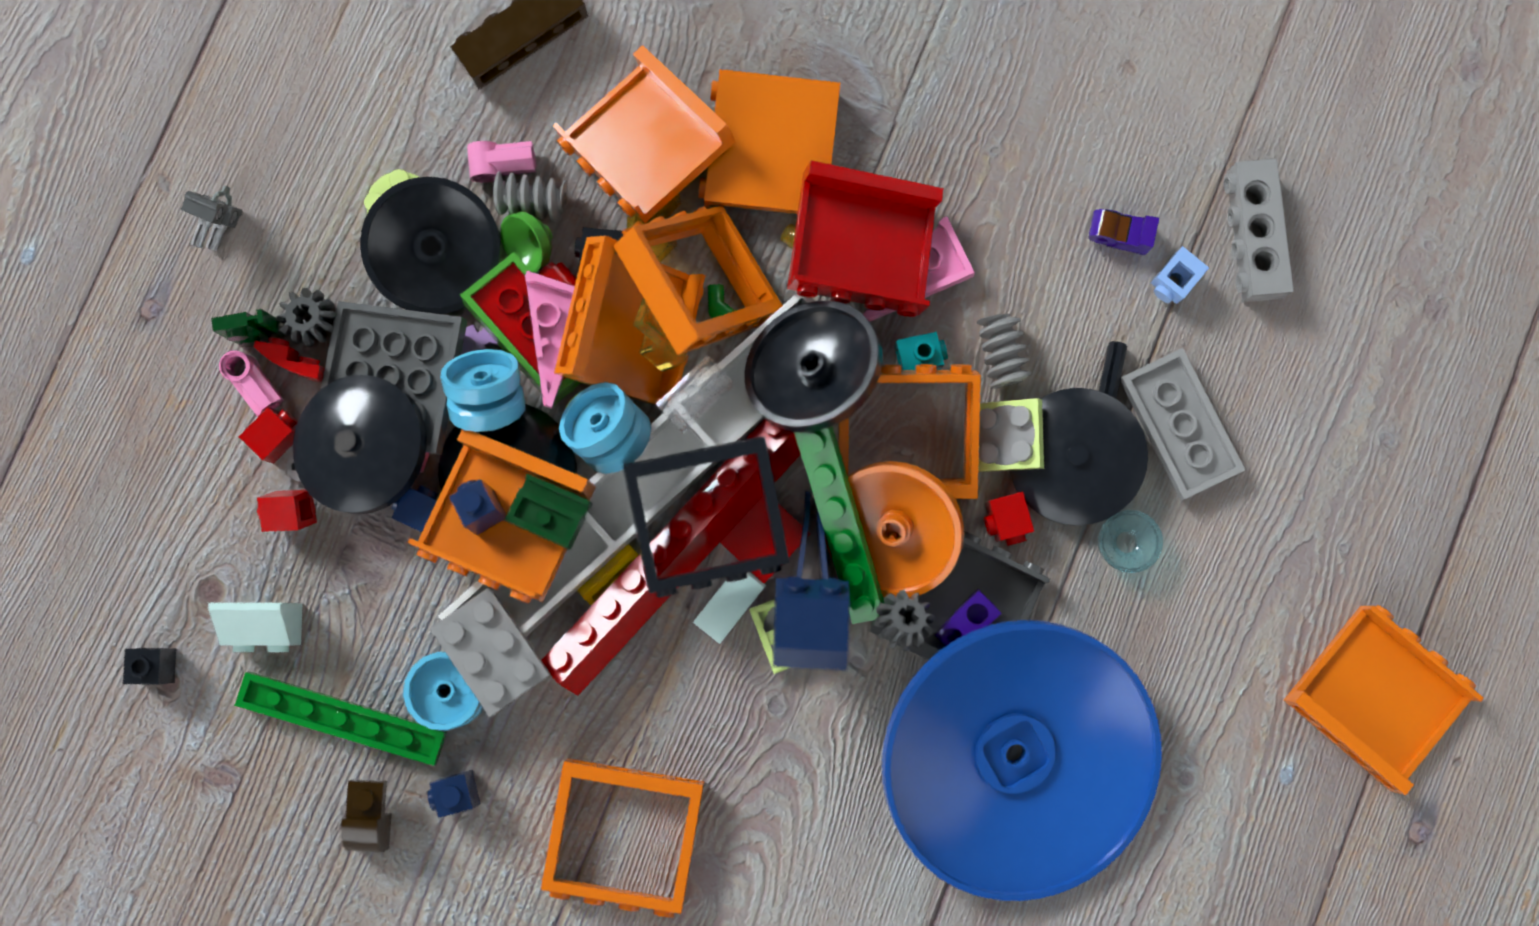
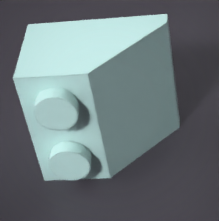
M209 603V613L220 645H233L232 652H254L255 645H267V652H289V645H301L302 603Z

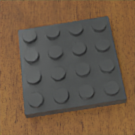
M338 301L321 389L338 379L352 375H371L394 383L410 395L422 414L427 436L426 453L442 455L449 413L447 409V396L443 391L440 378L441 370L447 362L461 355L468 320L458 316Z

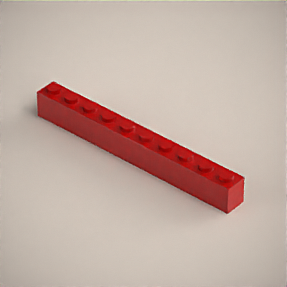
M764 419L746 439L758 436L765 437L775 483L801 453L794 432L778 428ZM755 454L727 459L650 542L657 578L694 571L763 496ZM640 554L541 660L551 674L550 676L560 686L577 696L583 692L670 597H657L656 592L649 594Z

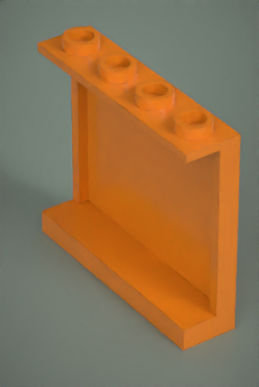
M642 45L633 53L639 65L568 130L564 131L557 123L552 126L560 136L556 142L568 156L575 153L579 157L576 162L589 177L595 173L600 178L596 182L609 197L615 194L620 199L617 202L620 208L630 218L636 215L645 224L736 141L727 123Z
M720 69L718 81L712 80L710 100L716 101L715 113L727 123L736 142L708 166L707 178H700L699 198L704 199L706 209H709L711 205H723L798 214L803 172L811 160L827 164L832 163L840 82Z
M606 235L586 237L554 374L588 385L603 382L616 384L629 398L654 406L671 407L680 395V384L684 367L688 361V352L677 355L614 249L613 245L617 240ZM661 264L696 323L695 319L699 302L704 293L703 285L706 275H689Z
M462 429L457 440L464 446L418 541L410 538L408 543L419 548L416 555L436 563L438 557L449 562L447 569L467 577L469 571L480 575L478 582L497 591L500 585L512 589L509 596L527 604H530L532 598L543 603L567 549L512 525L505 520L476 535L464 527L449 496L458 492L457 488L463 483L481 479L493 488L507 515L519 488H522L526 480L525 476L527 473L589 501L596 486L582 476L474 431Z
M1379 605L1360 606L1283 701L1387 789L1406 796L1414 786L1408 780L1411 774L1470 701L1481 702L1484 697L1474 690L1476 685L1473 681L1458 673L1456 675L1447 667L1449 662L1435 651L1429 652L1420 645L1421 639L1418 635L1407 628L1401 629L1392 621L1394 616L1388 610Z

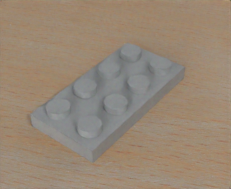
M1183 348L1121 377L1120 382L1181 501L1245 471Z

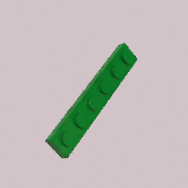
M833 426L815 432H794L840 581H848L849 615L852 624L873 621L880 616L876 612V607L880 603L885 604Z
M250 671L244 674L234 705L432 766L438 763L447 734L446 730L429 729L413 720Z

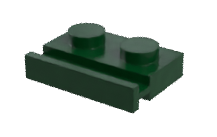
M257 309V315L253 316L247 312L211 318L213 332L227 338L228 341L239 344V347H253L255 341L271 337L270 333L285 336L280 331L284 323L279 322L276 317L263 309Z
M527 473L525 476L526 480L522 488H519L504 520L571 550L584 524L585 516L593 503Z

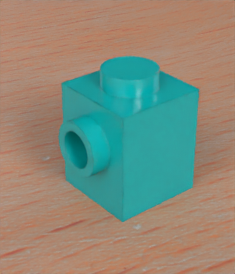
M937 331L899 339L894 344L897 363L902 366V370H915L916 365L919 364L937 365V370H941L944 366V360L948 359L945 341L938 339Z

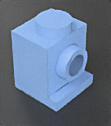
M1182 246L1151 281V284L1156 287L1153 292L1165 303L1173 301L1178 304L1187 296L1209 267ZM1175 276L1179 281V285L1173 282L1169 277Z

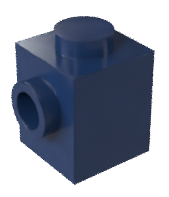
M481 479L463 483L457 488L458 492L449 496L464 527L476 535L500 523L506 517V513L493 488Z
M419 485L417 490L410 488L399 500L392 504L394 513L391 518L422 532L437 502L436 497L438 493L422 485Z
M473 770L437 779L430 783L431 790L427 792L430 808L432 811L436 810L438 818L467 811L481 804Z

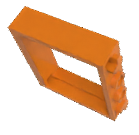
M723 205L709 209L703 206L688 214L686 211H681L667 219L664 216H659L646 224H641L640 221L636 222L631 228L624 229L622 231L624 236L613 245L677 355L758 328L783 306ZM702 234L745 308L696 324L651 246Z
M896 364L882 365L877 383H965L963 478L938 479L949 489L955 499H978L981 375L976 370H971V365L953 364L950 370H937V365L932 364L916 365L915 370H902V366ZM849 417L838 423L837 442L847 477L849 464Z
M571 758L566 759L562 767L541 890L550 891L549 896L557 899H570V895L584 897V902L591 905L601 906L605 904V901L619 903L618 908L626 911L636 912L639 911L640 907L654 909L653 914L661 917L671 918L674 917L675 913L681 914L705 781ZM573 778L690 798L673 898L556 878Z

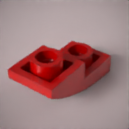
M272 337L268 338V342L255 341L254 348L271 362L298 376L322 383L325 368L319 366L320 361L308 357H299L300 352L289 347V341Z

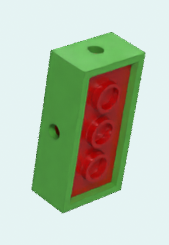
M513 252L460 296L464 306L505 352L512 354L518 360L519 369L542 394L525 278L526 271H530V269ZM563 377L553 406L582 382Z

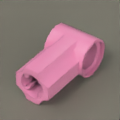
M476 141L467 145L470 180L473 182H493L498 171H501L502 176L509 175L510 173L536 172V158L532 141L498 145L492 141Z
M236 350L229 351L221 357L219 362L221 375L231 381L257 417L267 407L275 410L284 401L260 369L258 360L253 356ZM243 359L246 363L245 371L241 375L236 376L234 372L235 364Z

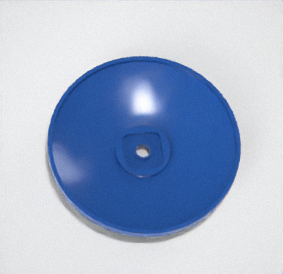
M1018 620L989 625L960 637L937 652L915 674L901 694L892 712L883 744L882 783L886 803L899 834L911 852L927 869L951 886L969 894L1002 901H1025L1057 895L1075 888L1104 870L1126 849L1142 827L1152 806L1160 778L1162 746L1159 722L1147 690L1136 673L1118 654L1094 637L1069 626L1039 620ZM1013 745H1021V756L1016 760H1008L1006 758L1007 750Z

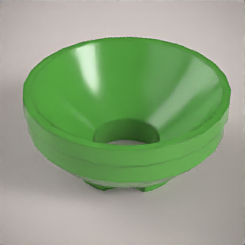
M517 212L506 216L501 223L500 231L502 244L507 255L509 256L515 252L531 272L536 273L540 271L550 260L552 251L551 240L553 238L551 230L539 219L526 212Z

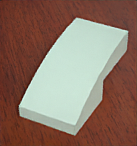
M747 572L746 579L734 582L725 581L693 623L720 644L766 585L750 572Z

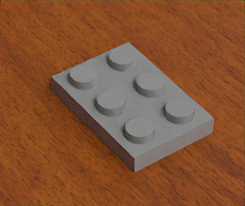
M490 587L430 628L489 717L497 714L551 675Z

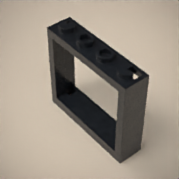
M758 436L622 464L649 594L656 592L657 597L670 596L678 593V587L691 585L692 590L707 588L713 585L712 580L726 577L727 582L739 581L747 578V572L760 570L762 575L776 573L782 570L781 565L790 563L765 437ZM755 454L775 553L657 578L637 478Z

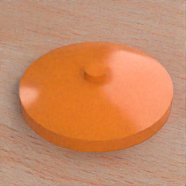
M898 461L872 463L850 474L848 480L883 597L890 593L897 596L900 590L905 589L910 598L914 593L924 594L943 582L954 568L964 541L962 514L957 501L949 489L928 471L918 466ZM825 535V543H826L828 552H829V554H830V556H831V558H832V555H831V552H830V549H829V545H828V542H827V539H826V535Z

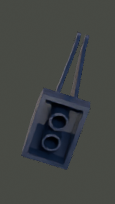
M805 491L804 520L796 576L776 578L773 667L847 670L848 581L828 578L824 528L817 506L816 533L820 580L802 578L811 492Z

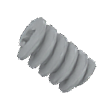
M501 171L497 172L494 180L493 198L498 214L504 215L509 208L510 214L521 212L522 210V212L533 216L536 212L539 220H545L549 213L551 221L558 222L565 210L568 193L567 180H564L560 189H557L554 178H550L547 187H543L540 176H537L534 184L530 185L528 175L526 174L523 175L520 183H516L514 173H510L505 182L502 179Z
M1009 314L988 316L977 321L978 325L987 326L979 332V336L982 339H989L982 344V350L992 353L985 357L984 362L987 365L995 366L988 370L987 377L998 379L990 384L989 387L991 389L1019 384L1023 382V379L1032 375L1031 371L1021 370L1020 366L1029 361L1027 357L1018 356V352L1024 350L1026 344L1015 343V339L1024 335V332L1013 330L1012 326L1021 322V318L1010 317Z

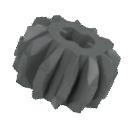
M302 288L300 297L294 292H289L291 302L289 304L280 302V307L286 311L276 316L279 322L284 323L280 329L282 334L286 336L291 335V342L299 344L303 341L308 347L313 346L315 338L321 343L326 342L324 332L327 330L332 333L333 326L329 322L334 321L336 313L330 311L334 306L333 301L324 299V293L319 290L312 294L308 288ZM306 313L312 315L309 322L303 320Z
M905 589L900 590L897 596L890 593L884 598L885 604L880 603L876 607V612L880 616L874 620V626L883 628L878 634L879 639H884L887 636L891 639L889 648H895L898 643H900L903 651H909L912 648V644L919 648L925 643L924 637L928 638L932 635L933 629L929 624L935 620V616L925 613L930 607V602H924L921 605L918 602L919 593H914L910 599ZM902 616H904V617L907 618L906 621H905V624H906V625H904V624L902 623V621H903V617H902Z

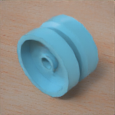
M476 350L455 357L442 368L440 378L443 391L447 396L449 418L456 427L475 432L496 430L513 423L525 411V397L523 387L520 385L518 360L512 354L502 350Z
M603 382L584 389L569 402L562 414L559 430L561 439L594 471L609 474L623 470L622 464L634 462L643 453L650 439L651 425L649 418L616 384Z
M436 652L421 658L411 667L404 681L403 698L407 711L417 723L429 729L450 730L470 724L484 709L446 652ZM445 684L449 685L451 689L450 695L444 697L442 693L446 690Z

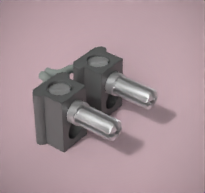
M223 185L222 190L216 192L213 197L192 191L185 193V200L181 210L199 217L191 245L203 248L209 229L213 224L206 247L217 251L227 227H236L243 211L231 205L230 187ZM224 195L227 201L223 202L218 198Z

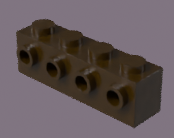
M513 0L508 8L500 13L489 15L483 21V24L472 32L467 31L458 36L450 48L478 90H480L589 16L583 0Z

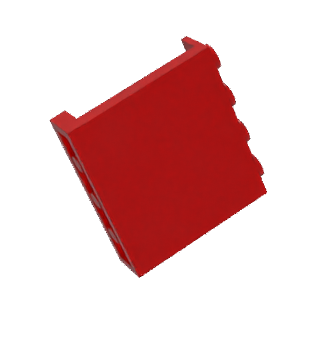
M811 160L803 172L787 289L797 291V294L802 297L813 298L820 295L830 297L831 301L843 304L851 302L861 303L869 310L880 311L884 310V308L897 310V314L904 317L920 315L930 306V301L925 300L935 208L942 202L944 188Z

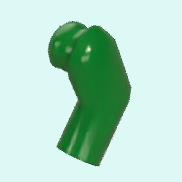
M711 284L707 286L708 314L711 319L737 311L724 302V285Z

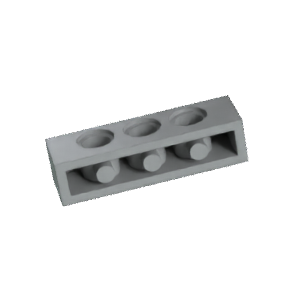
M1277 158L1236 162L1224 175L1223 186L1225 193L1229 194L1230 199L1227 219L1229 226L1233 227L1234 231L1231 251L1233 259L1237 260L1239 273L1236 274L1235 279L1237 292L1241 293L1242 302L1283 299L1294 292ZM1246 192L1253 193L1257 197L1258 204L1249 202ZM1250 225H1256L1260 228L1262 232L1261 238L1252 234ZM1255 257L1265 262V271L1259 270L1256 267Z

